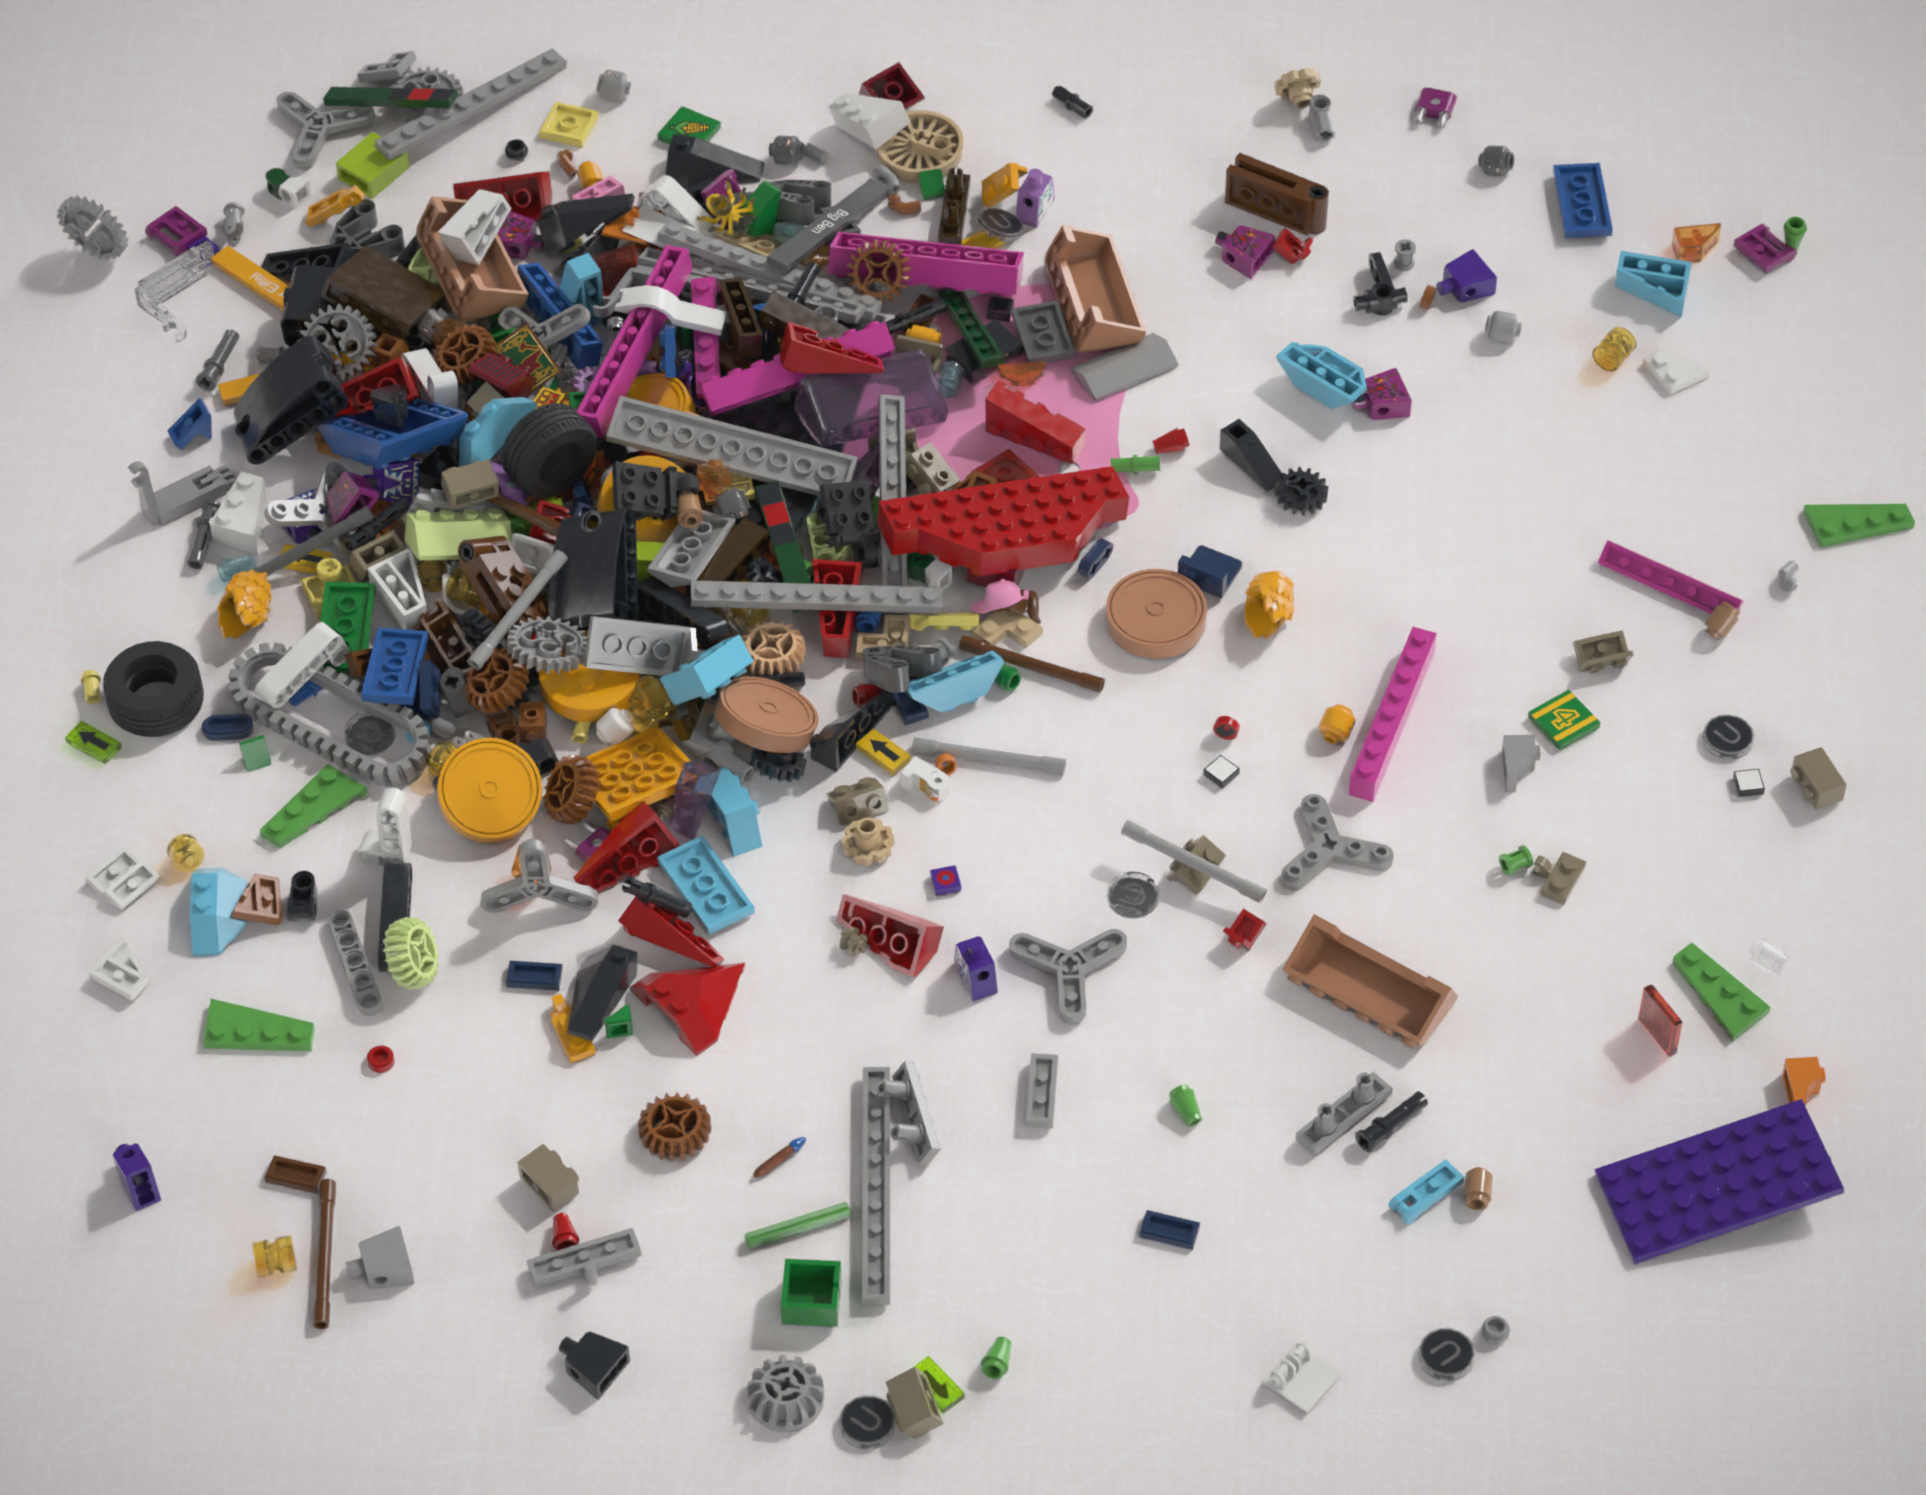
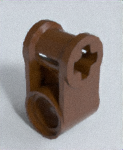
M510 708L505 713L493 717L490 715L485 716L486 725L492 738L506 740L521 746L519 728Z

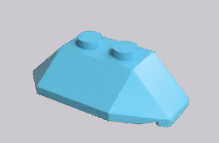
M1291 342L1276 355L1277 361L1296 388L1331 409L1351 404L1366 391L1367 387L1363 368L1326 346L1299 345V343Z
M525 397L492 399L491 402L485 404L481 413L475 420L467 424L465 431L458 439L459 467L469 465L475 461L490 460L503 446L512 428L529 412L535 410L538 404Z
M990 651L984 655H977L942 668L941 672L925 678L919 677L909 682L910 689L905 691V693L912 699L939 712L952 711L956 706L975 702L979 697L988 693L1004 664L1003 658L994 651Z
M223 867L196 869L192 873L190 924L193 956L220 955L225 950V946L233 941L246 926V920L231 918V913L247 887V880Z

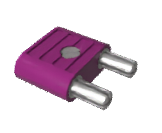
M1429 87L1423 88L1415 108L1416 116L1414 122L1421 124L1424 117L1438 119L1437 127L1440 128L1441 125V128H1444L1446 120H1449L1457 96L1449 91Z
M586 821L583 824V828L590 832L591 835L582 843H579L571 836L565 840V844L574 849L575 855L585 862L611 833L602 826L598 828L590 821Z

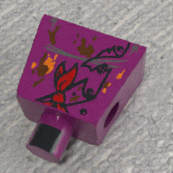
M510 211L497 233L509 257L525 259L531 248L543 250L544 243L541 235H538L536 232L535 221Z
M1240 225L1231 235L1220 231L1216 236L1215 244L1222 246V260L1224 263L1247 278L1252 279L1274 253L1272 245L1275 241V235Z
M1393 368L1366 378V391L1351 403L1353 410L1366 408L1371 419L1381 420L1410 417L1412 400L1397 368Z
M341 471L335 475L336 483L327 495L334 525L365 506L371 509L378 500V493L365 477L350 471Z

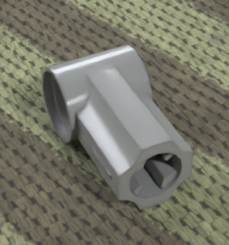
M1318 94L1311 98L1308 119L1312 123L1315 139L1320 140V142H1329L1330 139L1335 138L1336 134L1330 111L1331 100L1325 95Z

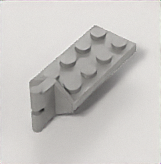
M590 616L584 667L665 676L680 671L679 667L685 663L690 664L708 648L697 647L696 628Z

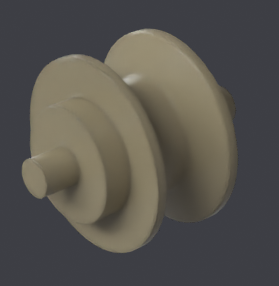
M671 795L663 799V803H655L657 813L659 814L658 817L661 820L663 818L666 820H676L675 811H683L679 800L680 795Z
M855 927L846 932H841L840 949H848L847 954L850 957L866 952L867 936L865 934L859 935L858 928Z

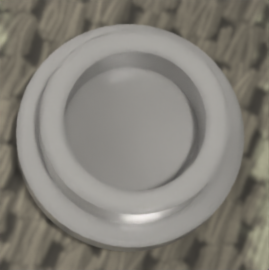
M1491 1316L1483 1322L1481 1332L1487 1341L1502 1343L1509 1337L1510 1327L1504 1318Z

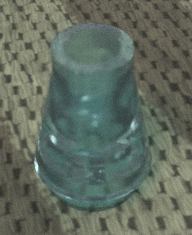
M251 554L225 558L217 564L218 574L224 582L230 581L236 573L248 572L256 568V561Z

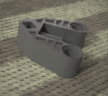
M788 179L769 182L781 190L776 219L799 226H808L814 221V209L820 210V208L831 206V183L828 181Z
M363 199L358 205L353 206L336 223L330 239V245L348 242L355 254L366 245L388 258L398 256L399 252L405 249L403 229L398 225H388L377 232L371 233V230L377 226L378 219L375 203L369 199Z
M893 645L868 647L862 651L864 676L868 683L889 692L900 693L908 691L910 689L909 676L925 678L942 671L939 648Z

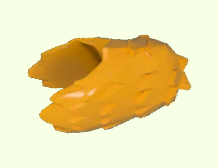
M253 569L248 572L242 571L233 575L232 579L228 582V585L225 587V593L217 607V612H219L217 625L221 628L225 639L232 636L235 640L249 631L252 626L255 628L263 623V621L268 622L272 594L271 584L267 581L266 572L258 573Z
M1268 571L1254 576L1253 580L1249 582V588L1245 592L1247 595L1244 610L1245 624L1256 638L1264 636L1268 639L1273 633L1277 632L1286 620L1292 621L1294 614V583L1280 571Z

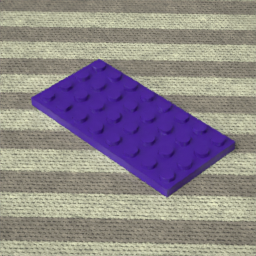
M1802 1099L1595 1169L1597 1180L1634 1264L1844 1194V1186Z

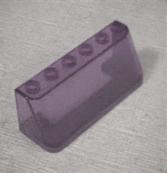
M914 350L879 357L882 359L884 367L882 373H807L800 381L793 410L820 447L878 436L880 394L904 396L905 430L945 422L948 415V406L931 360L925 351Z

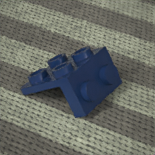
M1200 545L1191 558L1185 555L1181 556L1178 561L1177 573L1191 579L1198 585L1201 591L1222 599L1242 569V561Z
M430 660L419 661V681L413 705H400L401 709L405 706L413 711L414 716L418 714L423 720L440 718L441 696L439 683L441 674L439 668Z

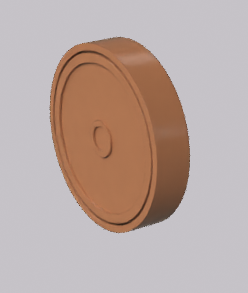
M1165 569L1137 571L1116 583L1108 595L1106 603V625L1108 632L1121 648L1131 654L1151 659L1174 657L1196 645L1205 631L1207 617L1205 596L1196 583L1180 573Z
M760 677L734 678L731 680V683L721 688L714 709L715 717L721 727L737 740L754 748L775 753L801 751L810 744L818 725V713L812 703L798 691L782 683Z

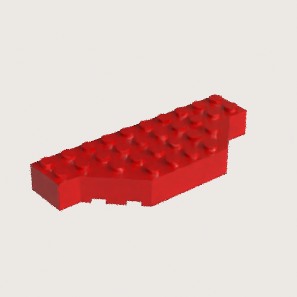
M1113 466L882 500L879 501L877 525L892 555L912 552L926 555L928 552L938 556L939 561L956 568L958 565L971 569L970 573L974 575L985 576L1005 573L1011 569H1017L1018 571L1074 562L1078 557V552L1082 547L1085 548L1093 537L1094 531L1097 528L1099 529L1103 523L1126 520L1129 495Z

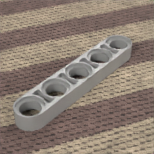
M336 909L328 916L331 935L359 1011L365 1016H374L382 1009L381 995L351 914L345 909ZM338 918L347 920V923L342 926L333 924ZM345 938L355 940L350 946L340 944ZM353 958L362 960L357 966H350L348 964L349 960ZM360 978L369 980V983L365 986H357L355 984ZM369 998L377 1001L375 1005L370 1007L363 1005V1002Z

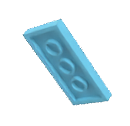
M703 835L657 857L659 866L685 901L691 902V911L708 935L755 913L753 904Z

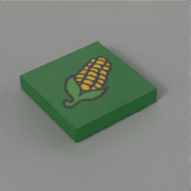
M681 106L657 133V138L669 145L673 134L697 137L709 142L721 128V122Z

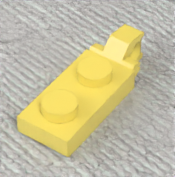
M910 613V629L923 631L927 626H934L935 630H948L949 626H959V630H972L974 626H979L980 614Z

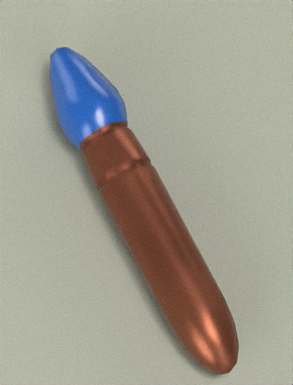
M799 1137L793 1139L789 1145L757 1167L753 1177L759 1178L766 1175L793 1153L798 1152L805 1144L806 1138Z

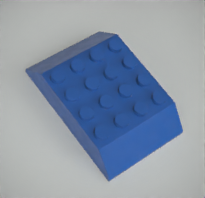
M418 397L407 405L408 418L404 419V427H397L376 420L373 411L330 418L317 428L334 454L352 459L354 462L375 467V469H383L388 467L390 462L396 460L405 461L410 459L412 454L428 453L433 450L432 447L437 445L446 446L454 443V439L459 438L464 432L468 416L465 411Z

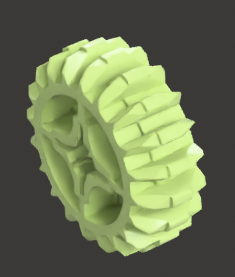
M406 917L394 921L393 924L389 925V930L385 931L386 939L383 940L385 944L383 952L386 955L384 961L388 963L387 970L392 972V979L397 981L398 986H403L404 989L423 988L434 981V976L437 975L436 968L439 967L437 961L439 954L436 949L438 945H435V936L431 935V928L426 927L425 921H420L418 917Z

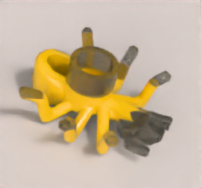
M726 181V191L729 198L725 195L712 194L706 199L708 210L716 218L698 216L697 221L705 220L711 224H716L722 220L720 227H711L708 229L709 233L713 231L721 233L728 221V230L724 231L723 237L733 235V222L735 221L737 232L744 236L745 234L741 229L747 231L749 228L746 223L753 224L751 219L757 220L758 218L752 214L739 215V213L752 212V204L756 200L752 198L748 201L747 208L738 209L746 203V188L743 187L740 192L741 201L733 205L735 197L731 191L730 182Z

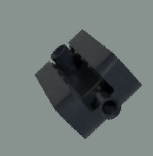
M298 265L294 268L290 286L284 290V310L280 322L284 342L289 347L304 337L300 331H307L308 329L304 322H313L311 314L316 317L320 316L318 309L326 313L328 305L336 311L337 306L320 296L327 277L338 268L313 265ZM331 321L328 324H319L332 335L336 342L335 347L342 351L339 346L340 340L335 337L332 329L334 328L337 332L341 333L347 329L348 324L342 323L338 329L331 324ZM375 328L369 331L376 334V338L371 340L374 343L382 335V332ZM326 334L320 335L317 339L323 343L326 340ZM352 344L348 351H356L358 344Z
M303 337L273 360L250 384L233 411L237 425L235 433L242 441L249 463L260 465L347 406L348 399L344 387L335 377L337 366L334 357L316 337Z
M631 508L604 512L589 511L585 515L562 519L553 553L555 550H560L568 559L549 582V616L551 620L555 621L557 618H560L561 623L570 621V626H579L578 631L589 630L590 616L638 621L637 537L634 511Z

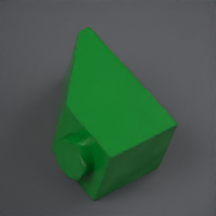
M763 181L746 200V203L741 206V209L747 208L748 202L751 201L753 203V211L740 213L742 217L738 220L737 228L751 237L773 233L781 190L769 182Z

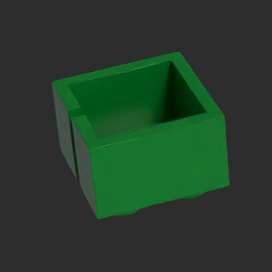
M785 1259L780 1306L782 1324L838 1327L839 1300L842 1284L841 1261Z

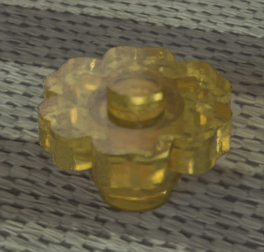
M652 676L641 677L636 682V689L628 700L633 717L640 722L650 720L654 723L665 719L669 711L677 708V705H673L662 682H659L658 679Z

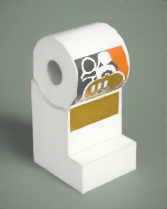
M916 756L900 772V787L908 791L913 786L926 793L928 798L935 802L944 801L949 796L948 775Z

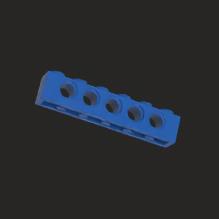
M540 263L518 265L517 273L529 294L525 304L540 323L573 306ZM589 324L556 342L568 347L567 357L577 369H584L587 366H599L604 342Z

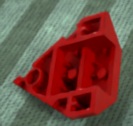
M744 962L653 972L630 986L629 989L645 1006L653 1002L679 1027L680 1040L698 1056L718 1041L723 1021L726 1020L738 987L741 973L743 974L746 964Z

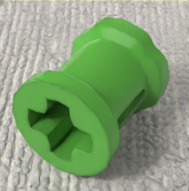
M1521 845L1514 852L1499 855V864L1502 871L1509 876L1514 874V871L1523 867H1532L1533 858L1529 849L1525 845Z

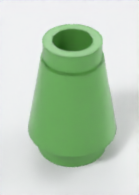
M1794 216L1784 223V239L1788 247L1792 246L1798 250L1807 231V225L1802 218Z
M1183 1084L1170 1091L1169 1102L1187 1125L1191 1127L1200 1123L1202 1117L1194 1090L1189 1088L1187 1084Z
M1003 1336L997 1337L982 1359V1372L987 1377L999 1379L1008 1372L1012 1345L1008 1338Z

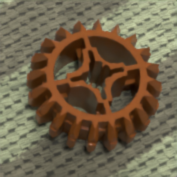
M878 239L873 240V247H871L869 242H865V250L861 247L856 248L860 256L856 254L850 256L856 263L847 264L848 268L854 269V272L847 273V277L855 278L854 281L849 283L850 286L858 285L859 288L855 290V293L863 291V295H870L876 299L878 297L880 301H883L882 304H884L885 296L889 302L894 301L892 293L900 297L902 293L898 288L907 289L908 286L902 281H909L911 279V276L904 275V272L910 271L911 267L903 266V263L909 261L908 257L903 259L899 257L903 254V249L895 253V243L887 248L888 241L883 240L880 247ZM880 252L888 255L889 258L881 263L874 258L872 259L869 254ZM863 260L869 269V274L864 281L861 276ZM893 263L897 267L895 283L889 275V269ZM887 264V266L882 271L883 278H881L880 275L878 277L876 276L873 279H871L875 275L874 273L876 272L875 266L879 268ZM874 281H879L886 285L889 290L876 291L868 286Z
M465 324L462 329L456 327L455 332H448L449 336L446 339H441L442 345L436 346L438 352L434 354L435 363L442 373L447 371L454 372L458 387L461 384L467 387L470 381L476 384L477 378L467 371L471 364L488 353L498 356L494 348L496 346L494 337L482 326L478 327L475 324L471 326Z
M495 648L480 670L471 667L470 671L465 672L467 677L464 679L466 686L462 690L468 692L466 695L467 701L476 710L483 711L488 715L491 712L498 714L500 709L506 712L509 705L515 706L514 702L516 699H522L521 693L527 691L525 684L530 682L528 678L530 672L526 668L527 665L525 663L519 665L518 659H512V654L508 653L507 649L498 650Z
M569 754L568 757L563 756L561 762H556L555 769L550 770L551 775L547 778V786L544 787L546 790L543 799L546 800L544 808L547 809V814L551 816V819H554L556 822L574 825L575 823H580L583 818H587L588 811L593 810L592 805L597 801L596 795L600 792L598 785L601 781L597 779L599 771L596 770V765L591 760H588V758Z
M678 1091L675 1096L670 1097L666 1092L664 1099L656 1096L654 1103L647 1102L646 1110H641L638 1121L639 1138L644 1148L649 1149L652 1156L658 1153L661 1160L669 1156L672 1162L675 1157L680 1156L682 1161H684L686 1154L694 1157L695 1150L702 1151L703 1143H708L709 1134L712 1131L711 1117L707 1112L705 1104L700 1105L698 1098L691 1100V1096L688 1093L684 1097H680ZM695 1125L694 1129L689 1134H686Z

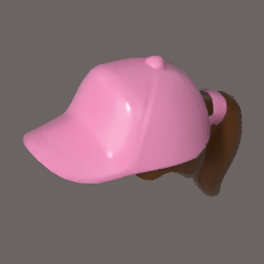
M1004 579L988 584L985 597L969 605L970 609L976 614H983L992 610L996 613L1008 611L1014 614H1022L1027 612L1031 620L1037 624L1041 623L1038 615L1039 598L1037 593L1033 590H1022L1015 583Z

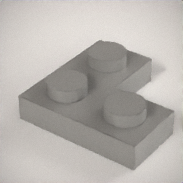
M415 52L394 53L385 63L365 65L357 73L359 83L368 82L373 84L384 79L389 81L400 79L402 74L410 69V66L417 59Z

